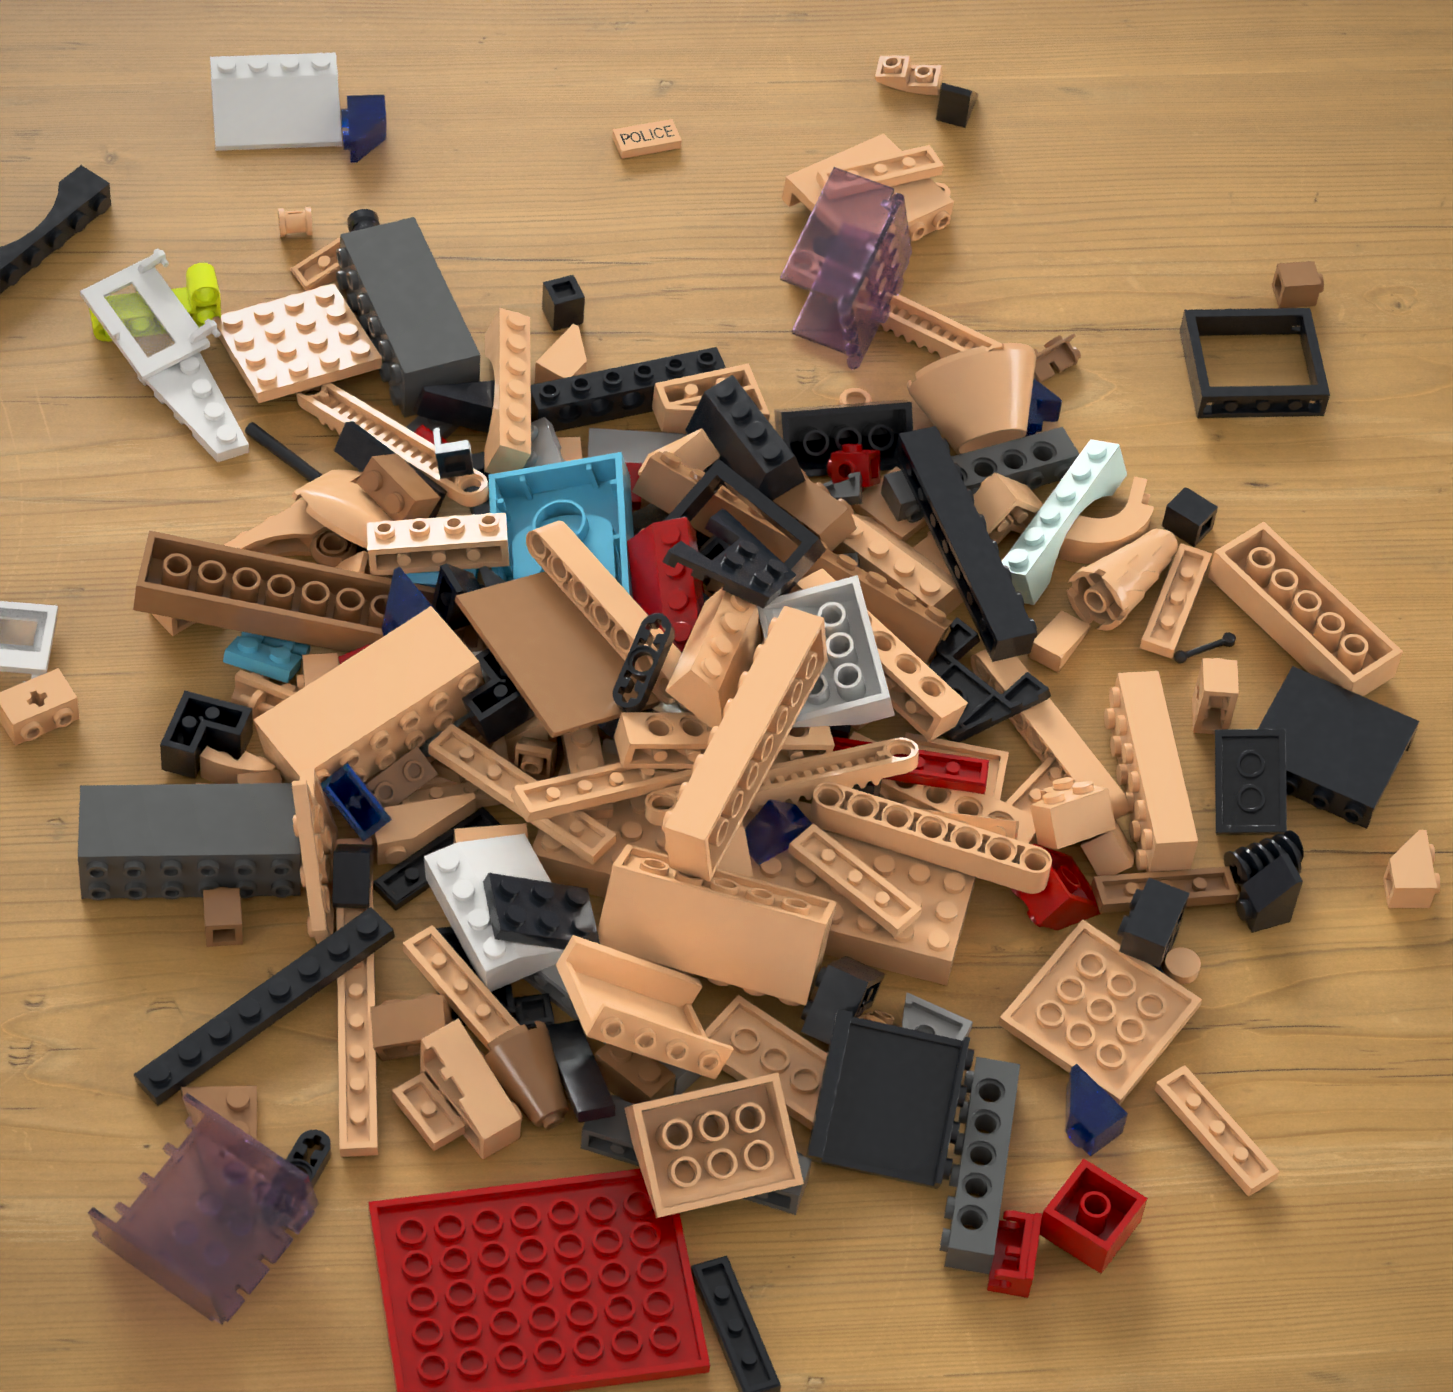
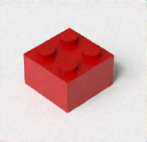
M1083 1159L1043 1210L1039 1235L1102 1274L1141 1222L1148 1198L1086 1159Z

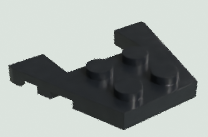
M723 508L710 517L705 529L729 544L730 546L713 560H710L686 543L680 541L668 550L662 561L673 568L679 563L693 569L691 576L703 581L707 577L715 579L724 584L722 590L763 609L789 588L796 577V574Z
M958 617L951 623V631L945 641H940L936 648L937 654L929 665L941 679L968 703L956 727L942 734L949 741L960 743L1051 697L1049 688L1029 672H1026L1003 694H999L962 665L959 660L980 642V638L976 631Z

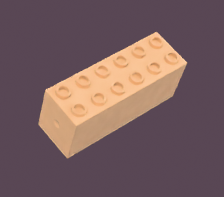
M430 606L254 719V723L266 759L276 766V770H280V775L286 783L299 781L300 770L314 768L327 803L331 806L337 798L351 789L360 787L366 779L380 770H385L416 745L420 748L426 740L438 732L444 731L451 723L454 724L455 721L466 715L467 711L462 698L485 683L479 660L434 608Z
M627 844L612 866L597 932L600 945L658 965L673 968V970L689 976L695 974L706 977L709 982L715 985L728 986L731 984L742 987L746 993L751 995L763 996L767 994L779 998V1001L786 1005L798 1006L800 1004H807L815 988V981L821 969L837 902L716 869L709 882L671 869L668 855Z

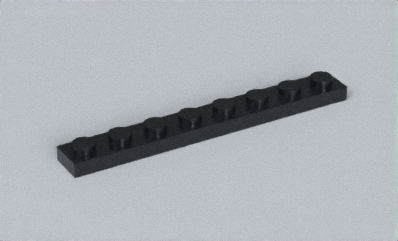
M372 907L368 908L134 1074L136 1083L159 1106L180 1091L181 1087L190 1084L395 938L393 928Z

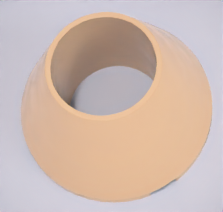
M1003 343V350L986 352L985 346L952 354L915 373L917 380L913 383L911 380L907 382L908 392L958 455L1025 437L1036 365V354L1031 346L1021 343Z

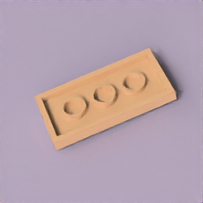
M738 994L704 1031L708 1039L733 1048L722 1070L738 1081L778 1072L788 1115L812 1130L827 1053Z

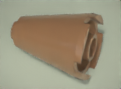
M534 1021L537 1028L528 1030L525 1024L517 1026L487 1044L490 1049L488 1054L485 1055L482 1051L480 1053L503 1090L534 1126H544L546 1130H549L565 1121L564 1115L568 1112L569 1108L549 1031L544 1022Z

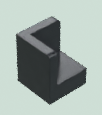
M574 275L543 282L542 310L552 330L568 328L572 324H582L584 322L585 296Z
M440 427L433 428L435 455L440 479L474 474L469 441L443 443Z
M1185 487L1167 504L1162 527L1195 547L1213 528L1218 506Z

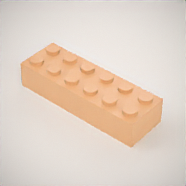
M1265 522L1260 523L1214 551L1208 577L1310 674L1363 697L1395 677L1403 651Z
M1159 671L1118 673L1115 686L1109 690L1110 707L1104 711V723L1106 729H1111L1112 733L1110 739L1112 757H1117L1118 759L1116 769L1117 782L1119 785L1124 786V794L1129 804L1128 813H1130L1131 818L1129 835L1131 842H1136L1138 850H1136L1135 856L1137 870L1146 873L1191 869L1198 837Z

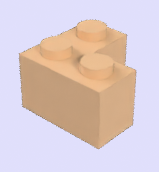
M995 472L983 480L980 488L973 495L974 505L978 513L984 516L987 532L991 540L994 539L997 545L1011 530L1022 534L1043 506V503L1027 485Z
M1071 777L1054 780L1052 782L1053 786L1040 790L1042 800L1030 804L1037 843L1044 847L1060 849L1116 829L1109 789L1095 786L1092 781L1075 782Z

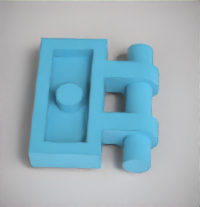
M242 632L241 636H237L225 649L223 662L288 683L301 668L302 655L309 654L311 646Z

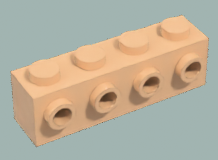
M506 513L367 523L368 557L371 575L382 576L436 572L440 570L441 565L446 563L460 569H477L484 566L488 568L510 566Z

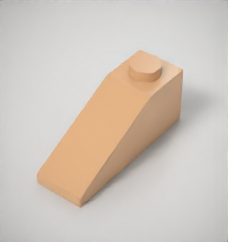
M475 793L369 810L370 838H372V845H374L377 865L401 863L473 814L476 808Z

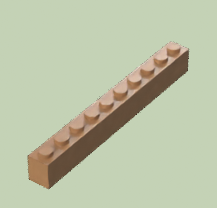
M658 451L647 461L632 492L670 514L705 475V472L696 468L689 469L681 464V459L673 453ZM723 485L690 521L694 529L711 538L714 534L706 530L705 527L710 517L723 508L783 563L799 547ZM820 540L826 551L802 578L822 568L835 581L858 575L867 610L927 664L934 656L937 646L943 640L952 623L946 619V614L936 607L928 606L927 608L917 602L916 596L905 589L897 590L886 584L887 580L882 575L873 571L868 573L857 567V562L851 557L844 554H839L838 556L828 550V545Z

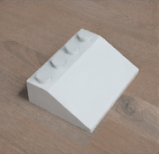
M336 53L210 57L216 151L342 146Z
M858 575L778 596L764 609L757 606L765 640L768 637L767 632L771 620L774 617H779L784 605L824 618L828 661L792 728L861 725L895 716Z
M525 834L457 842L424 856L426 880L476 974L491 992L557 963L564 949L494 939L483 885L487 874L495 873L551 882Z

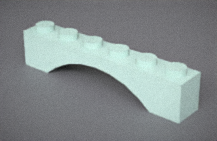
M1090 439L1003 559V565L1008 566L1011 572L1012 584L1016 592L1022 594L1024 603L1035 605L1050 584L1061 545L1080 513L1093 501L1104 496H1112L1127 476L1119 444Z

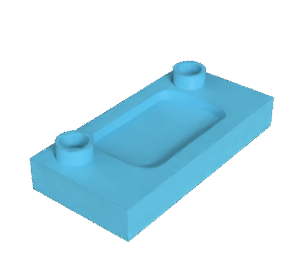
M622 452L489 474L490 513H506L510 566L492 567V571L507 582L544 572V569L536 562L527 549L526 535L529 531L559 520L567 524L633 598L627 541L634 537L631 481Z

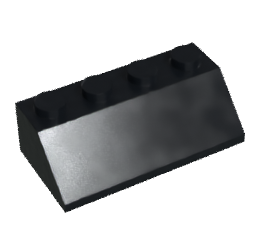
M733 375L703 393L685 429L688 435L703 428L720 454L718 459L771 501L806 481L795 455Z
M907 400L774 410L776 432L795 455L800 468L808 477L828 475L827 465L831 458V453L842 450V445L862 444V450H880V471L892 470L896 466L900 468L894 455L899 433L913 431L912 402Z

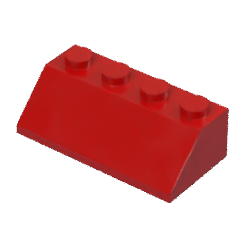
M687 517L652 523L627 541L633 599L647 615L660 613L670 620L675 629L673 644L681 653L704 605L702 582L691 576L693 569L679 563L673 568L662 561L668 550L680 541L698 551L696 531ZM660 625L659 628H660V629L663 631V633H664L665 631H664V629L662 628V626Z

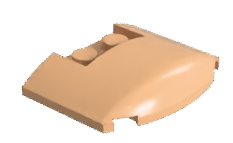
M331 470L293 492L292 498L295 501L303 497L308 503L306 512L315 520L336 534L365 549H368L367 523L393 521L356 483L362 474L359 471Z

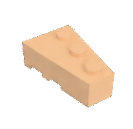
M749 363L655 383L652 409L661 432L687 434L685 429L703 393L731 375L736 378L769 421L770 413Z
M459 1018L422 1038L420 1074L424 1072L465 1124V1134L463 1135L479 1156L485 1159L520 1139L523 1117L518 1106L510 1101Z

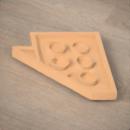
M312 768L300 770V780L292 781L296 815H293V829L295 836H299L303 863L300 867V878L302 886L306 887L310 916L307 918L308 934L310 938L315 937L317 944H319L335 932L336 907H333L332 904L333 852L336 848V839H338V829L316 771Z

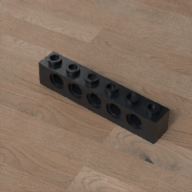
M717 347L533 384L531 385V423L545 417L553 425L555 432L653 412L652 401L655 383L726 368Z

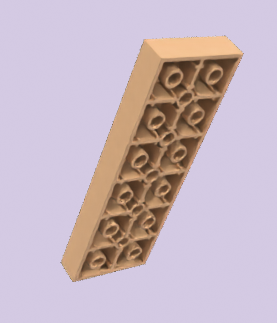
M602 751L605 765L620 762L619 755ZM565 757L558 776L568 774ZM648 794L612 802V818L595 819L616 833V843L594 865L539 829L532 848L552 883L588 888L589 894L605 898L612 866L627 844L668 855V852H665L666 838L665 832L662 831V826L650 823L645 816V798ZM787 799L783 806L773 802L770 809H766L763 805H759L756 812H752L750 808L748 809L742 822L745 827L753 879L837 902L825 955L837 958L848 956L868 966L947 986L977 877L822 829L922 908L920 917L898 937H895L788 852L789 844L813 824L810 818L811 804L801 801L793 803L791 799ZM662 805V806H657V807H655V808H656V809L663 810V809H669V808H671V807H670V806Z

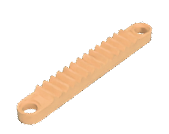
M797 251L788 258V278L792 282L814 292L817 299L821 300L825 297L829 305L835 302L840 310L849 309L852 316L858 313L863 321L870 319L875 327L881 324L884 331L888 332L891 329L896 337L904 335L908 343L914 340L917 347L926 346L931 354L937 351L940 358L985 346L986 352L1003 350L1002 343L814 253ZM805 264L811 269L809 271H799L795 266Z
M328 383L296 393L298 405L316 416L323 426L328 424L330 430L336 429L340 435L345 422L354 421L447 491L446 496L460 505L475 507L489 499V486L484 474L473 468L474 474L440 479L434 444L334 384ZM310 391H320L315 395H305ZM468 487H480L474 492L464 491Z
M893 738L774 764L767 773L749 808L752 812H756L759 805L770 809L773 802L783 806L787 799L797 803L800 796H804L806 800H811L815 787L824 782H832L849 788H853L855 784H858L862 789L865 788L869 781H872L876 786L882 778L905 774L916 769L919 760L918 745L907 738ZM895 754H906V755H909V756H907V757H901V758H900V757H894L893 755H895ZM681 785L658 789L646 796L645 816L650 823L662 826L667 811H673L677 804V796ZM665 805L671 808L660 810L655 807Z

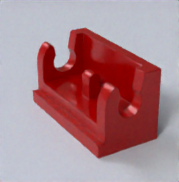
M1013 1210L1004 1211V1220H999L995 1252L989 1273L987 1291L1028 1298L1034 1277L1042 1214L1036 1212L1030 1214Z

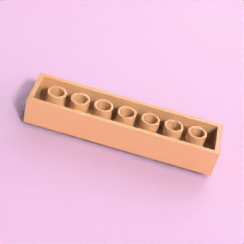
M784 605L779 617H774L771 620L767 639L763 645L759 644L757 646L749 672L744 671L741 675L737 694L734 699L730 698L727 701L719 727L714 726L711 730L707 749L704 754L697 756L689 782H684L679 789L677 804L673 811L669 810L665 814L662 822V831L665 832V852H668L671 869L710 882L828 661L823 617Z

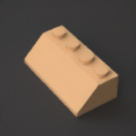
M852 514L857 529L832 551L833 553L857 552L862 570L868 573L873 571L882 575L887 580L886 584L897 590L905 589L916 596L917 602L927 608L928 606L936 607L943 611L946 616L964 602L952 576L871 517Z
M723 587L704 603L665 690L712 729L714 726L719 727L727 701L730 698L734 699L738 692L740 677L744 671L749 672L753 664L754 652L757 646L762 643L757 605L722 590Z

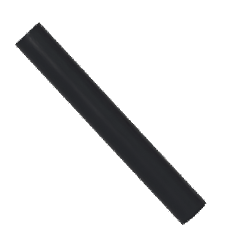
M254 422L247 425L245 429L246 434L311 482L323 475Z

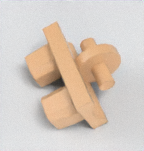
M239 670L235 674V689L231 703L252 708V720L295 694L297 686L290 683L277 685L270 682L267 676Z

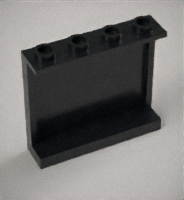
M1292 666L1258 729H1286L1287 795L1296 797L1317 809L1325 810L1345 819L1349 823L1357 824L1367 829L1373 812L1399 762L1413 742L1420 721Z
M838 1009L834 1018L806 1157L812 1158V1162L938 1189L942 1180H949L953 1159L947 1158L949 1143L956 1144L960 1128V1122L954 1121L956 1107L963 1108L967 1086L961 1085L964 1070L970 1071L973 1062L974 1049L968 1048L970 1037H964L963 1040L852 1017L853 1012Z

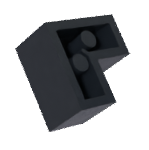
M489 648L475 656L480 662L485 684L463 697L462 701L471 723L490 745L534 717L535 714Z
M184 691L160 743L162 770L196 779L200 770V755L207 746L219 752H226L234 759L239 760L246 751L253 735L252 708Z
M1149 877L1143 890L1136 889L1129 907L1131 911L1128 916L1124 915L1117 933L1118 936L1123 937L1119 952L1160 967L1178 936L1190 893Z
M844 956L834 962L832 961L828 964V967L823 966L815 981V986L819 989L814 1001L810 999L802 1012L801 1019L805 1023L801 1032L829 1044L837 1010L853 1012L852 1017L861 1016L863 1011L872 1007L885 973L848 956Z

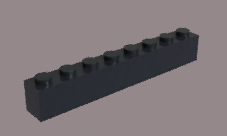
M936 426L899 433L894 454L992 662L1031 653L1034 638L1037 637L1035 621L1028 617L1024 609L1022 594L1016 592L1012 584L1011 572L1008 566L1003 565L999 557L998 545L994 539L991 540L987 532L985 518L982 514L978 513L974 505L972 491L969 488L966 489L960 466L958 463L953 462L947 440L941 437Z

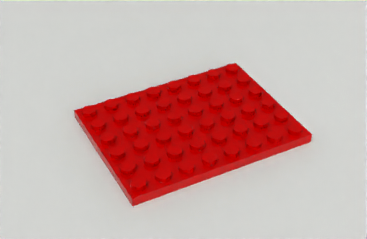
M641 1169L368 1202L396 1392H566L710 1372V1361L680 1213L656 1218Z

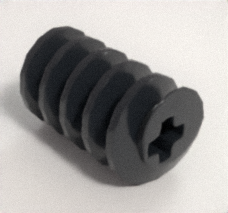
M1288 830L1284 834L1273 836L1271 839L1265 838L1259 843L1254 842L1247 845V847H1239L1234 852L1228 851L1223 859L1225 867L1229 866L1234 882L1242 889L1244 883L1279 856L1288 853L1300 874L1304 850L1299 836L1294 831Z

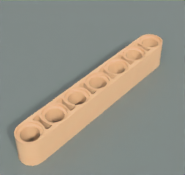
M558 520L529 531L526 535V546L531 556L625 661L642 621L648 616L646 612L563 521ZM660 628L651 629L650 631L654 639L657 634H664ZM652 643L651 648L657 651L658 649ZM673 643L652 690L655 696L667 705L677 701L665 690L682 654ZM648 655L639 657L635 663V670L644 672L650 669L653 664V657Z
M987 649L973 654L970 658L974 674L999 694H1003L1026 672H1029L1017 656L992 662ZM1050 698L1008 718L1042 763L1048 757L1055 756L1057 760L1052 766L1053 768L1060 766V777H1071L1075 782L1092 781L1095 786L1109 789L1114 820L1128 814L1129 804L1124 792Z
M832 782L821 783L813 791L810 818L819 828L1025 893H1039L1047 886L1052 858L1041 847Z

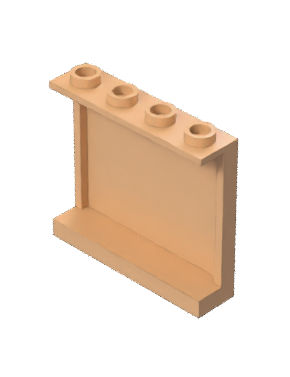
M884 134L786 176L782 200L789 207L802 202L852 251L849 263L852 269L863 263H869L874 258L887 252H893L911 241H917L935 230L943 229L951 220L954 201L930 178L829 201L816 181L817 171L900 152L901 150Z
M572 935L557 961L556 967L586 1036L716 1080L731 1055L733 1048L708 1039L692 1007L695 998L703 987L700 980Z

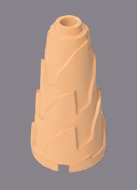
M1157 528L1150 530L1131 544L1114 551L1087 567L1083 566L1069 579L1068 583L1072 582V586L1067 589L1069 602L1076 614L1087 624L1092 623L1093 620L1101 624L1096 628L1098 630L1108 631L1118 627L1144 598L1145 592L1159 579V574L1173 561L1172 557L1178 548L1175 535L1168 530Z

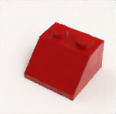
M1034 843V846L1045 849L1052 858L1047 886L1043 891L1035 894L1010 888L1028 907L1027 915L1030 920L1038 927L1043 926L1058 931L1079 923L1082 919L1087 920L1102 914L1099 912L1091 885L1072 856Z

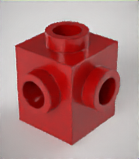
M862 444L842 445V450L831 453V458L827 465L828 476L832 479L833 484L848 480L849 474L860 472L863 480L862 492L863 487L880 484V450H862Z

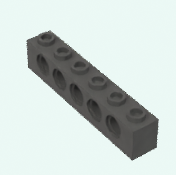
M1059 427L952 456L951 458L954 463H958L960 466L962 480L966 489L969 488L974 495L980 488L983 480L994 472L1025 484L1031 490L1037 489L1042 485L1061 481L1080 454L1065 429ZM902 470L884 475L881 494L897 522L905 519L911 523L921 520L923 514Z
M976 1057L974 1070L966 1071L964 1085L967 1086V1092L970 1093L969 1101H965L963 1108H960L958 1122L965 1124L964 1133H958L954 1147V1154L961 1155L959 1165L952 1164L949 1186L956 1187L955 1197H947L944 1218L951 1219L950 1229L943 1228L939 1251L946 1252L944 1267L984 1274L990 1273L995 1252L1020 1064ZM983 1099H989V1100H992L993 1102H987V1101H984ZM978 1130H984V1131H987V1132H989V1133H988V1134L981 1133V1132H979ZM974 1162H981L985 1165H977ZM974 1193L980 1197H972L969 1194ZM964 1226H972L976 1228V1230H969Z

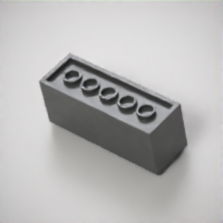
M415 217L340 234V248L336 249V256L340 266V271L336 272L339 288L346 290L348 306L353 313L356 312L357 320L382 357L383 365L379 369L380 377L383 382H388L391 401L394 406H399L403 417L416 415L413 410L424 386L480 382V353Z
M292 783L80 785L78 866L81 899L203 898V890H212L218 887L240 888V898H251L254 896H276L279 898L301 896V848L299 836H295L293 829V815H296Z

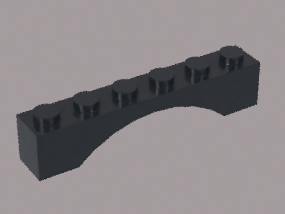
M82 165L59 182L55 203L46 218L34 230L22 238L0 247V294L10 286L15 285L22 276L32 268L38 267L47 256L60 249L67 240L77 232L83 231L87 224L108 210L111 206L109 182Z

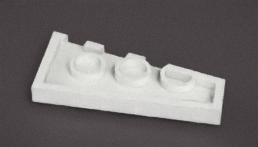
M200 352L144 381L138 376V380L144 386L148 385L154 391V396L161 404L165 403L174 412V417L181 425L185 424L192 431V436L217 462L249 453V444Z

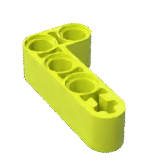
M197 263L190 266L186 271V287L171 290L200 328L207 319L212 320L213 317L217 316L221 318L220 291L216 273L211 264ZM139 293L104 297L133 338L168 334ZM89 308L95 338L105 342L113 341Z

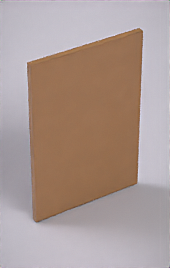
M545 571L456 595L455 602L551 738L620 718L623 711L613 699V689L625 663L624 659ZM630 676V678L636 684L637 679H635L633 676ZM634 688L631 693H624L623 695L627 703L630 698L636 699L638 696ZM653 692L646 706L641 711L659 705L660 701Z

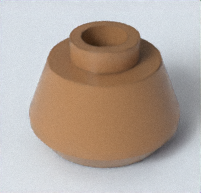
M326 530L314 537L310 545V552L317 564L336 567L341 561L357 554V544L331 530Z

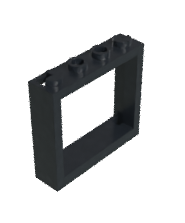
M1310 308L1184 310L1179 332L1197 418L1325 415L1330 392ZM1300 335L1311 385L1209 386L1199 336Z
M718 459L664 521L687 517L691 521L723 485L799 546L784 562L796 574L791 586L779 596L788 594L826 551L824 545L816 535ZM703 593L705 603L710 597Z

